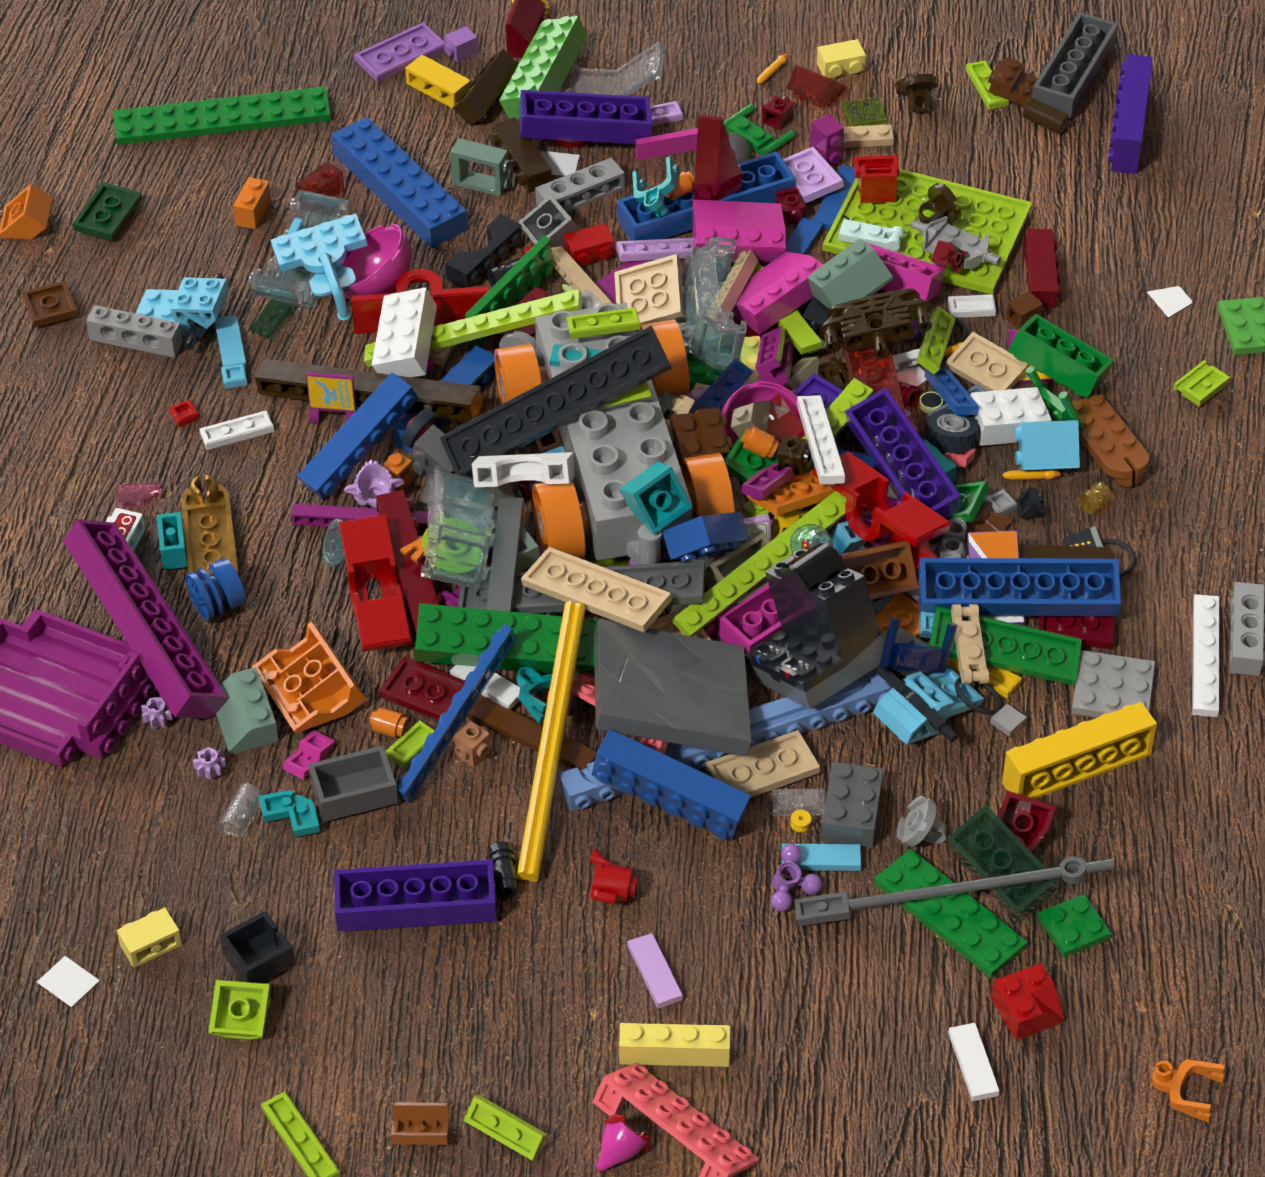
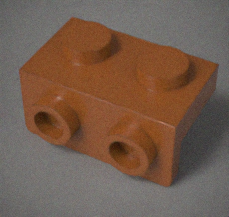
M395 1102L393 1104L391 1144H400L402 1146L447 1145L449 1134L448 1103Z

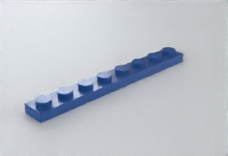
M503 624L500 631L494 633L489 648L481 653L476 668L467 675L463 688L453 696L450 708L440 716L437 728L427 736L424 748L420 754L414 756L407 774L399 779L397 792L401 800L409 804L412 802L456 731L460 728L515 643L516 636L511 627Z

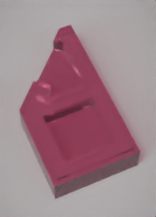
M161 482L117 485V508L142 507L148 502V498L162 491Z

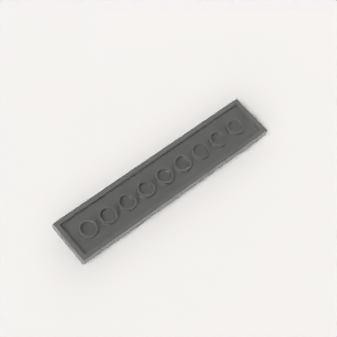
M705 560L604 567L670 592L672 601L668 605L704 603ZM517 572L512 612L530 614L564 612L566 602L523 586L521 578L526 572ZM490 574L462 576L458 607L486 609Z

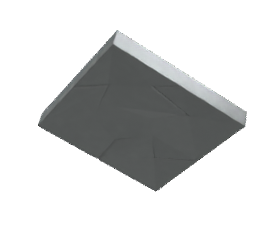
M598 619L594 631L596 729L606 731L611 729L627 735L740 756L747 755L751 744L744 646L648 628L644 633L618 622Z

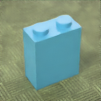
M1078 420L1018 422V427H1015L1014 430L1015 442H1019V451L1015 452L1016 465H1019L1020 470L1080 468Z

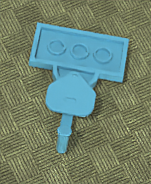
M347 215L337 220L324 222L311 228L301 229L297 232L271 239L281 272L304 266L306 270L316 273L309 281L312 293L315 296L333 294L338 310V318L342 321L348 320L351 312L348 310L343 290L349 289V286L354 285L356 278L351 268L341 265L346 259V252L368 246L357 215Z

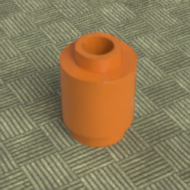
M680 172L676 187L664 196L675 200L692 192L694 176L690 172Z
M754 426L750 430L746 429L741 438V442L744 443V449L762 458H771L779 441L774 439V436Z
M379 707L377 711L372 712L369 724L374 732L397 738L398 736L402 737L406 733L409 718L404 717L402 713Z

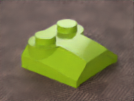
M216 980L208 1033L222 1038L262 1039L267 1012L271 1005L270 984Z

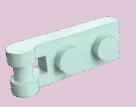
M844 219L838 240L854 243L861 238L865 242L897 251L901 244L900 240L903 239L905 232L899 226L887 228Z

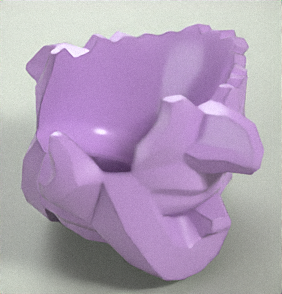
M370 460L358 472L354 484L346 486L344 491L352 493L359 505H370L376 508L375 496L395 492L398 486L404 484V480L400 478L393 479L389 471L378 464V461Z

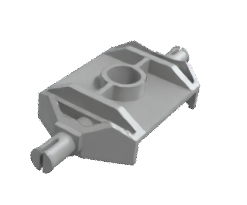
M947 216L934 220L929 224H924L916 219L911 223V228L922 232L924 251L933 254L938 240L954 244L961 250L968 252L963 264L965 269H974L985 261L998 265L1001 261V256H997L988 250L989 234H986L985 239L977 237L948 224Z

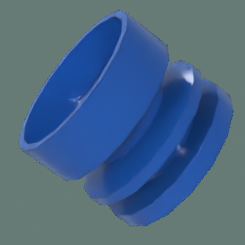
M226 558L209 564V574L203 568H199L196 574L190 572L185 576L190 599L205 621L212 620L214 614L218 617L223 614V605L227 610L232 611L246 604V595L242 582L235 568Z

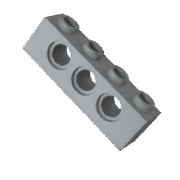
M612 158L606 159L536 187V205L538 206L548 196L552 195L566 212H569L625 189V173Z
M94 305L86 320L89 340L174 358L183 343L180 322Z
M1234 582L1231 597L1229 673L1260 676L1261 667L1265 666V651H1263V647H1265L1264 585Z

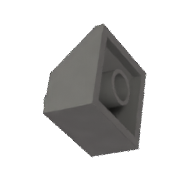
M552 195L548 196L518 222L534 244L543 236L551 239V248L560 246L564 248V234L581 230Z

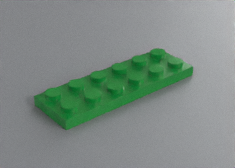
M543 236L465 314V319L515 306L535 287H539L546 278H549L553 271L551 239ZM489 336L467 341V348L472 350L475 346L479 347L486 342Z
M936 606L928 653L958 659L951 609ZM979 616L986 666L1072 686L1075 685L1082 639ZM962 617V621H969V617Z
M911 848L874 878V884L886 894L953 883ZM966 892L898 903L990 979L1027 948L1028 942Z

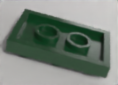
M102 182L72 223L73 231L113 241L141 202L142 192Z

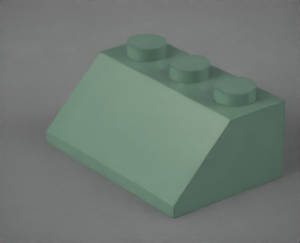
M861 238L807 276L812 295L828 308L850 300L871 296L893 280V276L876 251Z
M257 667L232 673L220 685L228 698L216 713L229 755L278 742L276 722Z

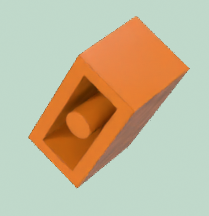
M248 177L233 204L236 226L251 229L257 228L271 202L269 181Z

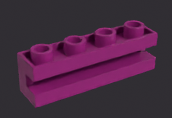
M780 326L761 335L755 368L762 381L776 383L785 387L790 380L794 347L791 342L784 344L786 333L783 327Z

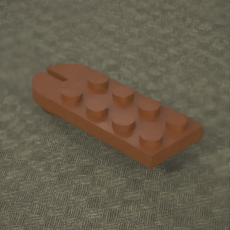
M1102 394L1072 401L1084 423V428L1079 430V439L1102 470L1109 476L1114 477L1115 482L1122 487L1129 488L1132 486L1133 476L1135 484L1138 485L1142 480V474L1149 467V454Z

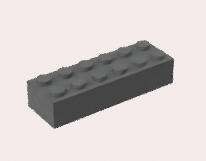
M1079 12L1034 84L1032 98L1067 113L1068 118H1071L1116 44L1119 23Z

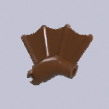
M988 500L987 503H984L983 501L974 521L965 522L967 524L966 541L968 540L967 534L970 532L1005 531L1006 527L1013 523L1014 520L991 511V502Z

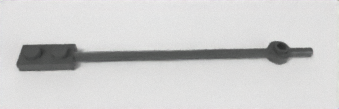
M1072 856L1065 858L1060 863V866L1055 868L855 899H848L847 891L794 899L796 918L799 927L850 919V910L1055 878H1062L1064 882L1069 884H1077L1086 878L1087 873L1113 870L1114 865L1112 859L1085 863L1083 859Z

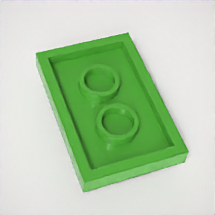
M1263 297L1219 301L1217 308L1233 354L1242 355L1265 352V301Z

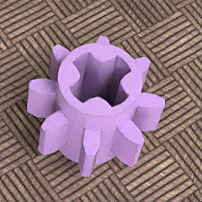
M162 697L149 698L146 705L141 706L143 723L149 722L151 728L165 727L168 720L173 719L172 713Z
M208 747L197 752L198 759L193 760L194 769H197L198 777L203 776L211 780L218 775H222L221 768L226 767L225 758L221 755V750L216 751Z

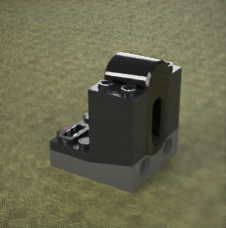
M820 543L809 550L804 548L797 550L792 556L784 561L777 562L774 567L765 572L779 621L782 625V631L774 633L771 638L755 645L744 654L752 680L811 709L888 660L865 576L847 568L844 559L835 548L828 544Z

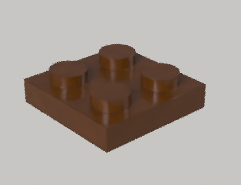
M66 280L22 291L23 300L34 328L78 316L77 308Z

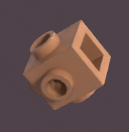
M472 721L464 727H460L454 735L455 755L474 768L491 753L489 732L483 726H478Z

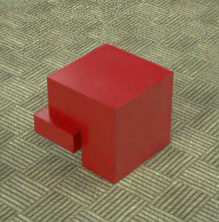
M898 155L854 157V173L858 182L860 203L896 202L897 177H899L900 172Z

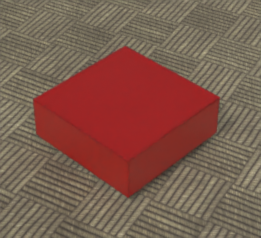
M190 399L168 407L169 414L179 428L200 419L199 412Z

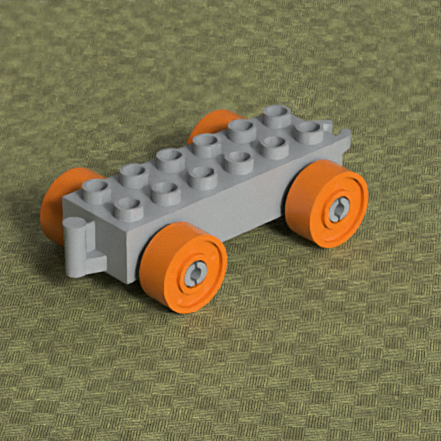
M585 290L581 293L582 307L585 309L570 312L557 311L552 315L535 317L536 354L531 343L495 349V373L500 403L503 404L587 359L585 348L605 350L636 334V330L570 339L566 317L628 309L627 302L619 304L604 303L600 305L597 296ZM675 320L640 325V330H638L640 332L649 326L654 328L672 365V369L648 381L651 399L604 409L602 405L588 413L581 414L579 418L558 428L564 451L573 452L575 477L573 482L571 480L567 484H545L544 482L533 484L534 516L539 543L543 547V552L548 547L584 559V534L589 533L596 560L628 555L636 565L661 563V551L667 548L662 531L700 516L735 512L730 478L722 455L718 452L683 458L680 466L659 402L671 401L673 397L676 398L678 395H684L689 392L687 356L682 334ZM554 344L564 345L558 352L560 367L549 365ZM569 350H577L583 354L579 360L569 361L562 355ZM656 462H660L673 468L692 508L656 534H652L629 509L619 489Z

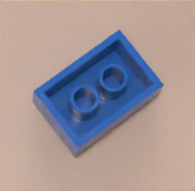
M741 512L704 515L662 531L670 559L681 558V562L692 559L700 560L706 557L708 559L722 555L721 551L735 550L742 547V542L749 540Z

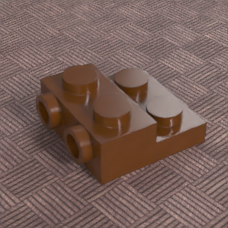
M1006 57L1004 61L999 60L995 71L991 72L988 83H991L988 92L1025 107L1032 98L1033 86L1038 78L1033 74L1023 72L1024 64Z
M719 408L697 409L695 413L674 414L669 418L679 463H681L683 458L718 452L724 458L730 452L732 441L729 436H726L724 430L727 420L726 416L720 413Z

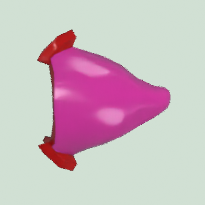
M613 1114L605 1120L606 1125L602 1136L601 1154L596 1168L603 1172L618 1163L630 1160L641 1150L647 1152L651 1147L650 1135L645 1136L643 1132H640L638 1135L624 1123V1116Z

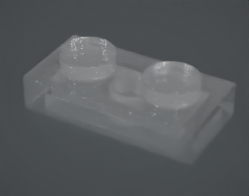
M823 788L772 789L773 816H791L796 810H805L810 815H824Z

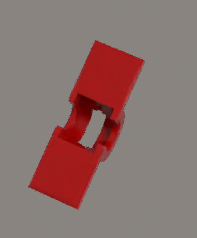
M427 269L409 270L403 273L396 281L397 293L408 291V286L411 283L427 282L430 285L431 291L428 292L437 305L434 327L440 325V323L447 324L465 319V314L488 292V286L442 289L441 277ZM395 293L351 296L354 334L378 332L384 295Z
M849 451L839 456L845 473V482L828 486L846 498V519L852 531L859 538L865 541H872L893 531L914 547H918L950 530L951 523L908 492L903 494L902 503L891 508L887 501L890 480ZM813 468V475L818 478L816 468ZM864 507L866 511L870 510L873 516L871 527H868L861 517V514L864 513Z
M387 514L338 522L347 567L354 617L357 619L362 651L366 652L412 644L402 589H400L398 584L397 563ZM375 577V581L380 580L383 598L369 600L366 582H371L370 578Z

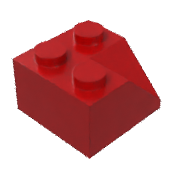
M1042 963L993 981L991 1000L1016 1041L1064 1023V1016L1054 982Z

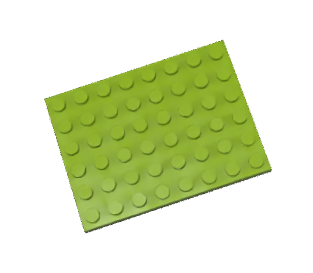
M900 169L899 177H897L896 202L860 203L856 178L822 244V251L838 255L853 244L838 240L842 223L846 219L842 216L845 215L851 221L887 228L895 226L903 228L905 233L903 239L900 240L899 249L895 252L934 264L931 262L933 254L923 250L922 232L911 228V223L914 219L920 221L918 219L920 205L929 200V187L936 183H939V185L943 183L953 192L957 199L954 202L956 210L958 208L961 209L960 221L952 226L982 239H985L986 234H989L988 250L997 256H1001V261L998 265L985 261L974 269L962 267L960 274L945 269L942 282L993 295L1030 214L1032 202ZM931 210L922 212L926 217L935 215Z

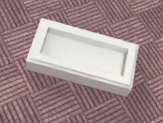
M993 295L948 297L949 313L954 317L995 316L996 314Z

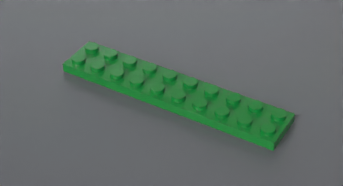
M326 87L113 110L117 145L331 121Z

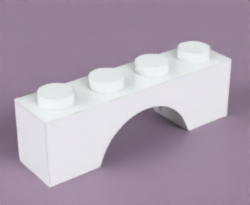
M573 452L479 456L472 463L474 487H496L505 483L522 480H536L545 484H567L575 477Z

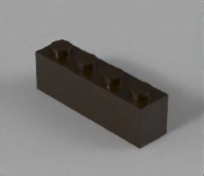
M504 49L500 50L489 59L453 106V109L470 126L477 121L481 123L489 115L487 113L488 109L491 110L498 103L497 98L502 96L519 64Z
M515 117L491 125V144L493 147L496 146L508 151V160H510L509 170L511 173H515L520 186H523L528 193L535 191L536 187L552 181L551 168L531 139L520 138L519 122Z
M1018 544L1019 558L1111 559L1110 547Z

